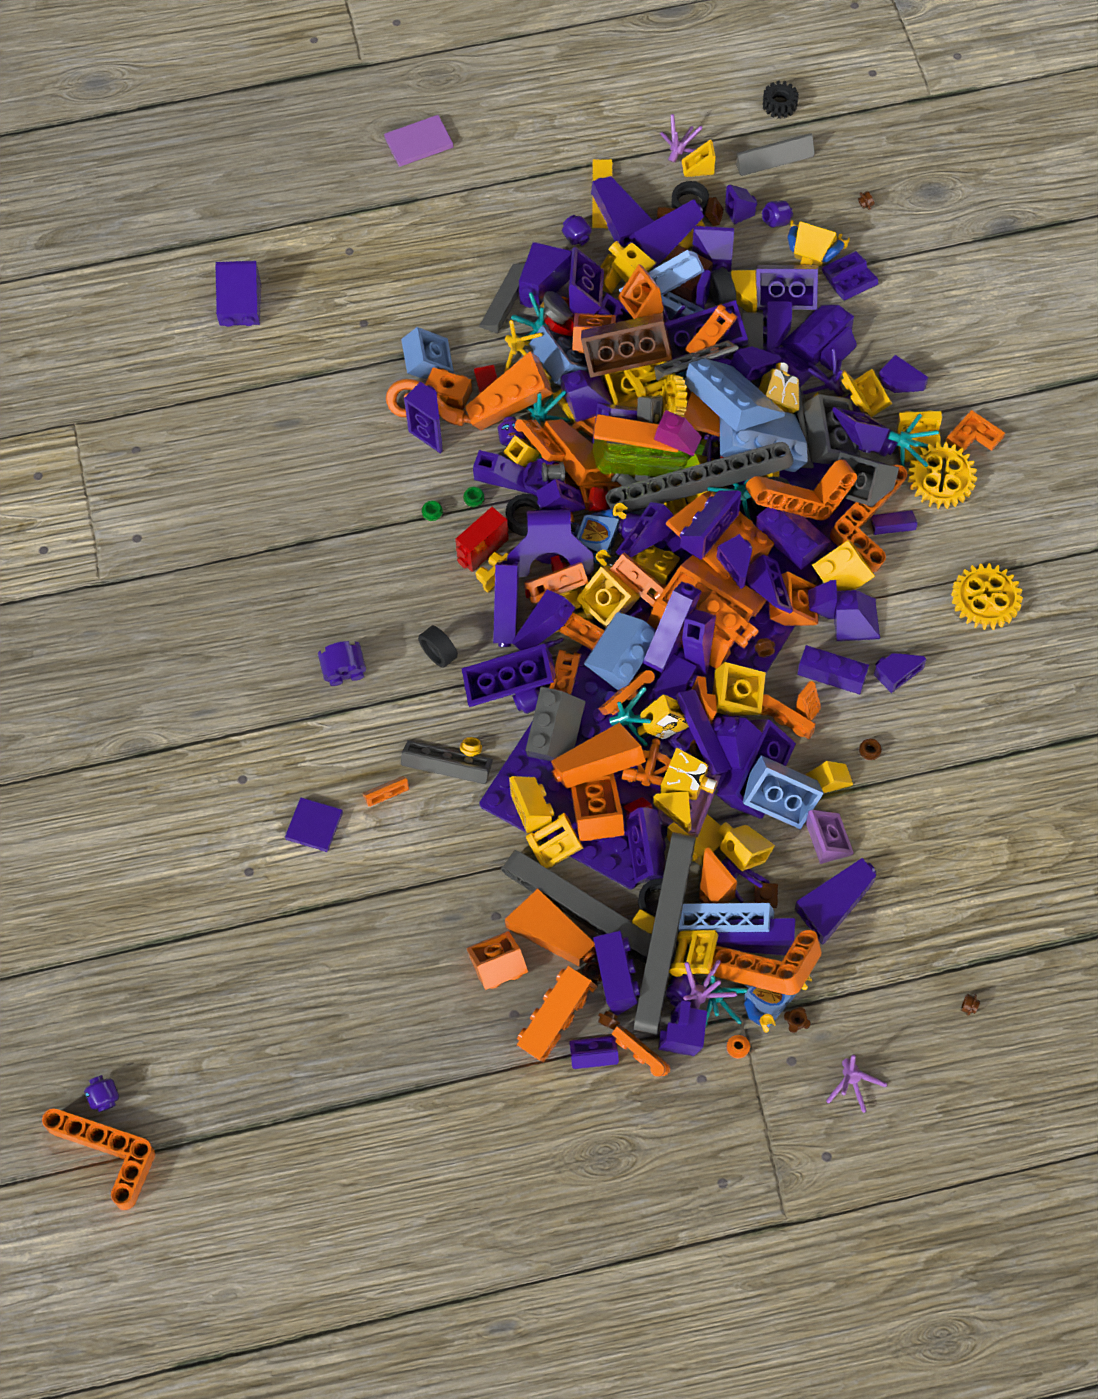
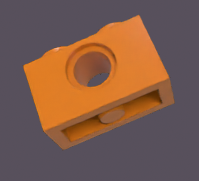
M433 367L425 383L435 389L437 395L445 404L462 410L472 392L471 379L464 375L450 373L445 369Z

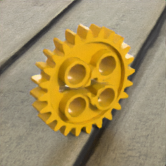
M668 375V378L665 379V384H662V391H660V396H663L662 417L665 410L685 418L684 414L687 411L686 396L688 394L685 391L687 385H685L683 377L679 375Z
M936 442L935 448L928 444L927 451L924 448L920 449V456L927 463L935 462L937 467H932L929 464L925 467L915 457L910 462L909 466L912 468H909L907 473L911 475L908 478V482L913 483L910 490L917 489L915 497L923 496L921 499L922 503L929 500V507L933 503H936L937 509L940 508L941 504H944L945 508L948 509L950 503L956 507L958 501L964 503L965 497L969 498L971 495L970 490L975 488L973 483L976 482L977 477L973 475L976 474L977 469L971 468L975 462L967 461L970 454L963 456V448L956 451V444L948 448L947 442H945L943 447L940 446L939 442ZM942 459H945V460H946V463H945V468H944V473H943V477H945V478H944V481H943V483H942V492H939V484H940V480H941L940 471H941V469H942ZM954 464L959 469L953 470L950 468L949 465ZM932 481L936 486H928L926 482ZM947 484H953L957 489H950Z
M981 563L978 569L972 565L970 572L964 569L963 574L958 575L957 582H954L951 596H953L952 604H957L955 612L961 611L959 618L967 617V624L974 621L975 628L979 624H982L983 630L986 629L987 625H990L992 630H994L996 624L1002 628L1005 622L1011 623L1012 617L1016 618L1017 611H1020V603L1023 597L1020 596L1022 589L1018 588L1019 581L1012 582L1014 575L1007 576V569L1000 572L999 565L995 569L991 568L990 563H988L987 568H984ZM991 584H997L999 587H994ZM970 587H976L978 590H973ZM996 603H1001L1004 606H998ZM975 606H981L983 609H977Z

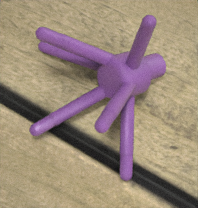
M671 114L672 141L664 132H660V135L671 146L670 150L672 152L668 160L675 163L678 155H682L683 152L692 153L696 150L685 147L703 127L699 126L690 135L693 130V126H690L682 140L678 141L674 114Z
M716 960L703 985H696L690 964L685 962L692 991L690 995L684 996L683 999L692 1000L690 1008L699 1009L700 1004H703L706 998L737 996L736 992L710 993L721 984L720 980L707 988L711 981L710 977L715 974L720 960Z
M851 1055V1059L847 1058L842 1061L844 1078L826 1102L831 1103L841 1089V1094L845 1095L850 1083L853 1084L861 1110L865 1113L866 1107L858 1082L864 1079L883 1087H887V1083L860 1071L855 1064L856 1056Z

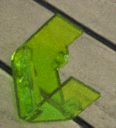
M594 439L593 444L596 467L603 474L615 473L657 477L684 469L689 457L687 453L680 450L678 452H671L635 445L607 443L606 440Z

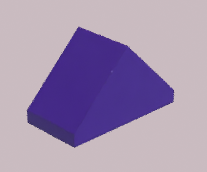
M830 580L808 590L809 610L827 619L834 618L837 603L836 580Z

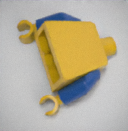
M794 220L790 222V230L787 236L790 250L794 253L796 259L801 260L800 265L814 264L822 266L824 262H829L838 255L842 249H846L850 238L842 240L843 234H839L837 239L836 232L802 221L799 222V225H794Z

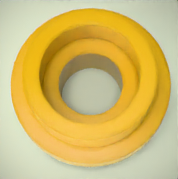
M467 737L460 744V750L466 756L473 757L482 752V745L479 739Z

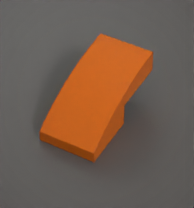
M697 676L692 690L695 689L710 723H712L717 712L716 695L707 694L706 677Z

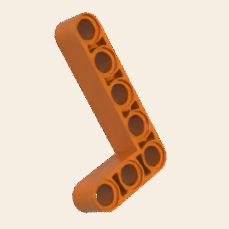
M841 459L830 467L814 491L761 476L751 478L746 483V490L758 505L816 520H826L832 515L857 480V474L846 460Z
M898 464L893 465L899 467L897 474L899 480H896L894 489L872 507L856 502L836 522L830 532L831 540L838 547L847 540L852 541L853 544H859L861 548L856 547V549L873 573L877 572L886 560V554L860 528L901 487L907 478V470ZM852 515L856 516L859 520H855ZM838 529H842L845 534L841 533ZM870 557L876 559L877 563L873 562Z
M804 930L797 935L783 961L716 946L711 969L716 960H720V964L714 974L717 978L785 995H794L803 987L822 951L817 933L813 930Z
M59 1109L47 1110L42 1117V1123L52 1135L125 1159L112 1188L111 1199L121 1210H128L134 1207L155 1157V1150L149 1141ZM54 1118H60L58 1125L50 1126ZM76 1125H82L79 1133L72 1134V1129ZM97 1133H104L100 1141L93 1140ZM119 1140H126L124 1147L120 1149L115 1148ZM140 1148H148L144 1156H137ZM134 1169L139 1170L135 1178H128L130 1171ZM129 1192L127 1200L122 1202L118 1200L121 1193Z

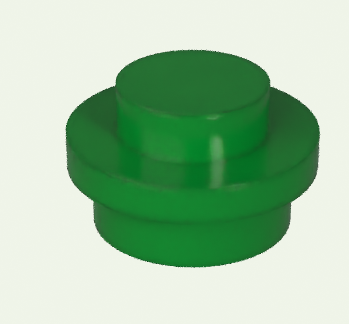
M478 487L468 488L463 495L465 504L470 507L480 506L484 502L483 491Z
M428 501L422 507V515L428 521H436L443 514L442 506L436 501Z

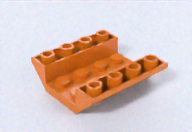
M692 555L680 565L657 599L647 623L657 630L673 590L682 581L701 590L695 610H698L713 592L747 622L752 616L756 617L767 600L746 585L740 589L732 577L725 580L707 562ZM716 625L714 626L709 665L715 669L725 663L731 654L730 648L735 642ZM741 627L740 630L737 632L739 635L742 632L743 628Z

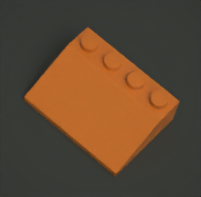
M708 491L701 494L666 522V525L680 537L683 528L691 525L695 514L698 511L701 512L705 508L708 498L710 496L714 497L717 492ZM740 511L737 518L703 558L725 580L731 576L716 557L719 545L740 534L752 546L751 564L762 554L768 556L775 544Z

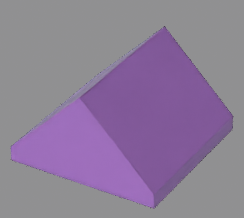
M810 810L808 812L806 826L820 864L854 854L839 813Z

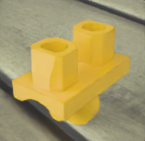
M494 552L488 560L492 568L488 570L482 566L476 571V578L483 584V589L487 593L495 587L496 563L498 560L507 561L508 553L502 556Z

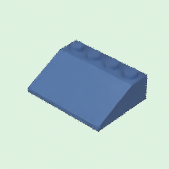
M706 358L689 363L685 385L736 432L785 416L784 411L733 366Z
M785 412V416L737 432L719 416L720 456L727 457L777 442H785L788 444L794 458L792 466L785 469L786 471L796 472L808 462L807 442L795 414Z

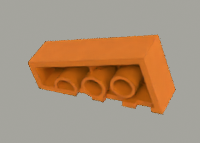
M531 351L528 352L465 406L473 426L483 430L536 403L538 393L542 394V399L553 394L539 357Z
M570 966L566 970L563 968L556 977L558 982L553 989L550 988L543 997L545 1002L540 1009H535L530 1017L532 1022L527 1029L523 1028L517 1037V1040H519L517 1046L542 1062L545 1061L560 1040L562 1035L559 1032L561 1029L565 1031L573 1022V1012L582 1009L586 1004V994L589 990L594 992L598 987Z

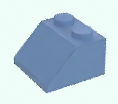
M416 327L401 339L408 374L426 379L429 377L433 367L454 373L448 338Z

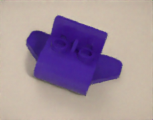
M570 509L527 511L528 533L507 556V561H520L519 577L529 575L530 566L534 559L545 564H551L550 557L559 555L561 561L566 558L570 565L581 562L586 575H590L593 572V553L571 532Z

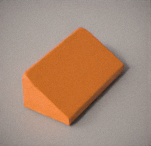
M401 776L363 792L368 807L408 791V780L406 777Z

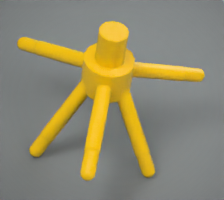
M513 320L509 321L512 336L507 335L505 341L511 350L504 373L509 369L513 355H516L517 351H520L523 356L527 354L523 348L525 345H529L531 341L526 340L541 337L542 333L519 337L516 335Z

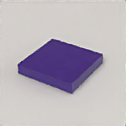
M300 797L285 839L328 852L343 810Z

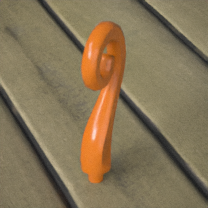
M402 379L394 382L389 387L386 393V403L392 413L399 417H406V410L397 404V395L402 390H412L420 381ZM437 395L439 416L442 419L458 426H463L464 423L472 424L469 416L466 414V410L448 406Z

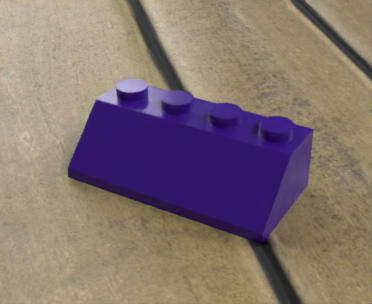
M545 643L461 668L469 707L553 683L556 675L552 655Z
M770 719L750 720L762 734L744 769L729 770L716 794L730 807L759 819H763L765 813L743 804L749 774L761 755L786 766L796 745Z

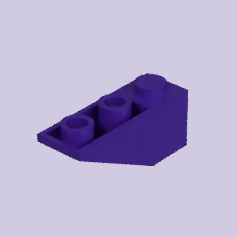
M767 301V309H763V321H766V326H763V339H766V343H763L764 351L779 348L790 332L792 302Z
M482 450L478 451L473 465L475 481L531 494L523 483L524 467L499 454Z
M696 609L684 621L682 636L684 656L686 661L697 666L696 673L707 676L716 615Z

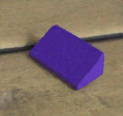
M849 326L842 330L821 351L820 364L830 371L833 370L832 348H835L838 364L839 360L843 361L857 347L856 340Z
M912 510L876 514L871 517L874 535L916 530L918 524Z
M607 1036L569 1041L572 1068L580 1069L618 1064L619 1057L617 1043L615 1042L616 1037Z

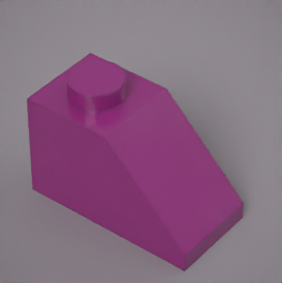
M665 410L654 440L694 456L702 437L686 418Z

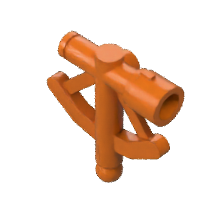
M658 738L652 740L650 751L643 750L644 757L647 758L645 770L641 764L636 765L638 770L635 768L624 769L622 780H627L628 782L642 781L644 786H650V784L661 786L664 777L658 775L667 771L671 759L659 753L661 741ZM656 760L666 765L654 771Z

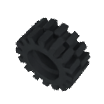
M777 81L776 85L774 82L770 83V86L767 85L763 93L762 105L768 115L771 113L773 118L775 115H778L777 119H781L782 115L784 118H787L788 114L790 116L793 115L798 104V92H796V87L792 88L793 84L789 83L787 85L786 81L780 84V81ZM776 97H783L788 101L776 102L773 99Z

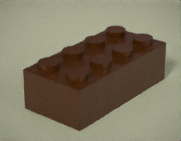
M663 313L581 330V342L590 378L672 360V349Z

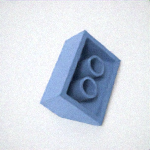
M542 325L537 332L542 333V336L532 339L529 343L534 351L533 353L543 363V368L551 374L552 380L558 385H561L562 375L578 370L589 372L585 354L572 350L573 336L553 332L549 327Z
M616 612L584 665L617 690L626 687L643 663L656 630L644 620Z
M761 755L749 774L743 804L801 829L807 820L808 812L815 808L824 793L817 780Z

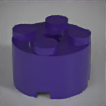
M349 641L337 642L326 646L325 652L321 653V650L318 652L323 679L330 682V686L341 685L343 680L350 678L352 681L364 678L363 673L366 671V665L359 642L355 641V645H350Z

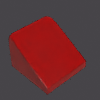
M592 487L589 490V511L600 512L610 509L606 501L608 491L598 487Z

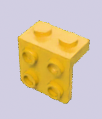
M873 369L855 380L845 370L842 371L844 378L841 381L845 388L850 390L852 401L860 408L862 413L867 412L873 417L893 404Z
M933 410L899 413L896 425L897 433L905 432L918 414H921L922 417L909 434L939 431L942 413L941 411ZM940 431L937 435L912 438V440L931 444L933 448H935L936 442H939L941 446ZM910 445V447L914 449L919 455L920 449L924 448L920 446L915 447ZM905 448V462H911V460H914V456Z
M654 545L631 557L664 585H666L670 573L680 560V557L676 556L673 552L664 551ZM653 588L649 590V592L652 594H655L657 592Z
M708 814L699 836L695 839L692 861H695L699 866L703 864L705 849L709 847L714 853L724 839L718 833L721 825ZM675 822L667 828L669 842L673 832L689 835Z

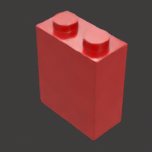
M494 507L489 508L455 539L458 563L463 568H468L472 572L509 540L507 519Z

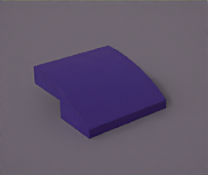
M856 251L822 267V272L843 301L878 285V278L867 268V261Z

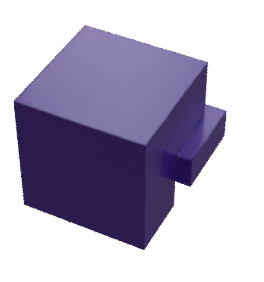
M681 1000L671 1012L667 1031H660L658 1050L695 1056L704 1045L707 1011L690 1008L691 1002Z

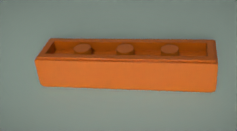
M600 414L596 416L594 439L678 452L677 449L654 440L659 424Z

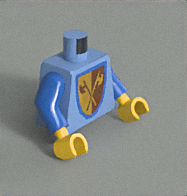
M617 503L612 509L585 515L581 525L571 522L572 534L593 553V563H600L602 566H606L608 559L611 558L610 553L619 528V519L617 518L625 519L627 516L622 512L628 509L624 504Z
M808 976L807 980L812 981L811 977ZM804 983L801 989L806 990L808 986ZM745 985L749 989L744 996V1006L749 1019L762 1026L764 1032H768V1027L771 1024L776 1026L775 1020L797 993L785 995Z

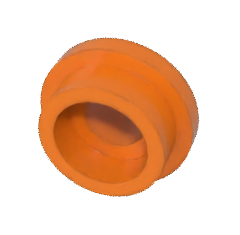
M734 1035L727 1042V1051L734 1058H743L750 1051V1043L746 1037ZM741 1043L743 1048L736 1049L734 1044Z

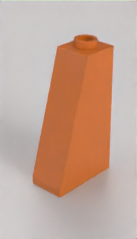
M563 419L545 422L543 429L566 454L563 460L558 462H564L565 470L578 486L611 482L618 468V465Z
M617 723L552 760L551 763L554 770L551 773L557 783L561 782L566 788H570L642 764L646 760L641 745L620 723Z
M539 889L535 890L505 918V926L508 930L579 967L584 962L588 964L596 955L594 942Z

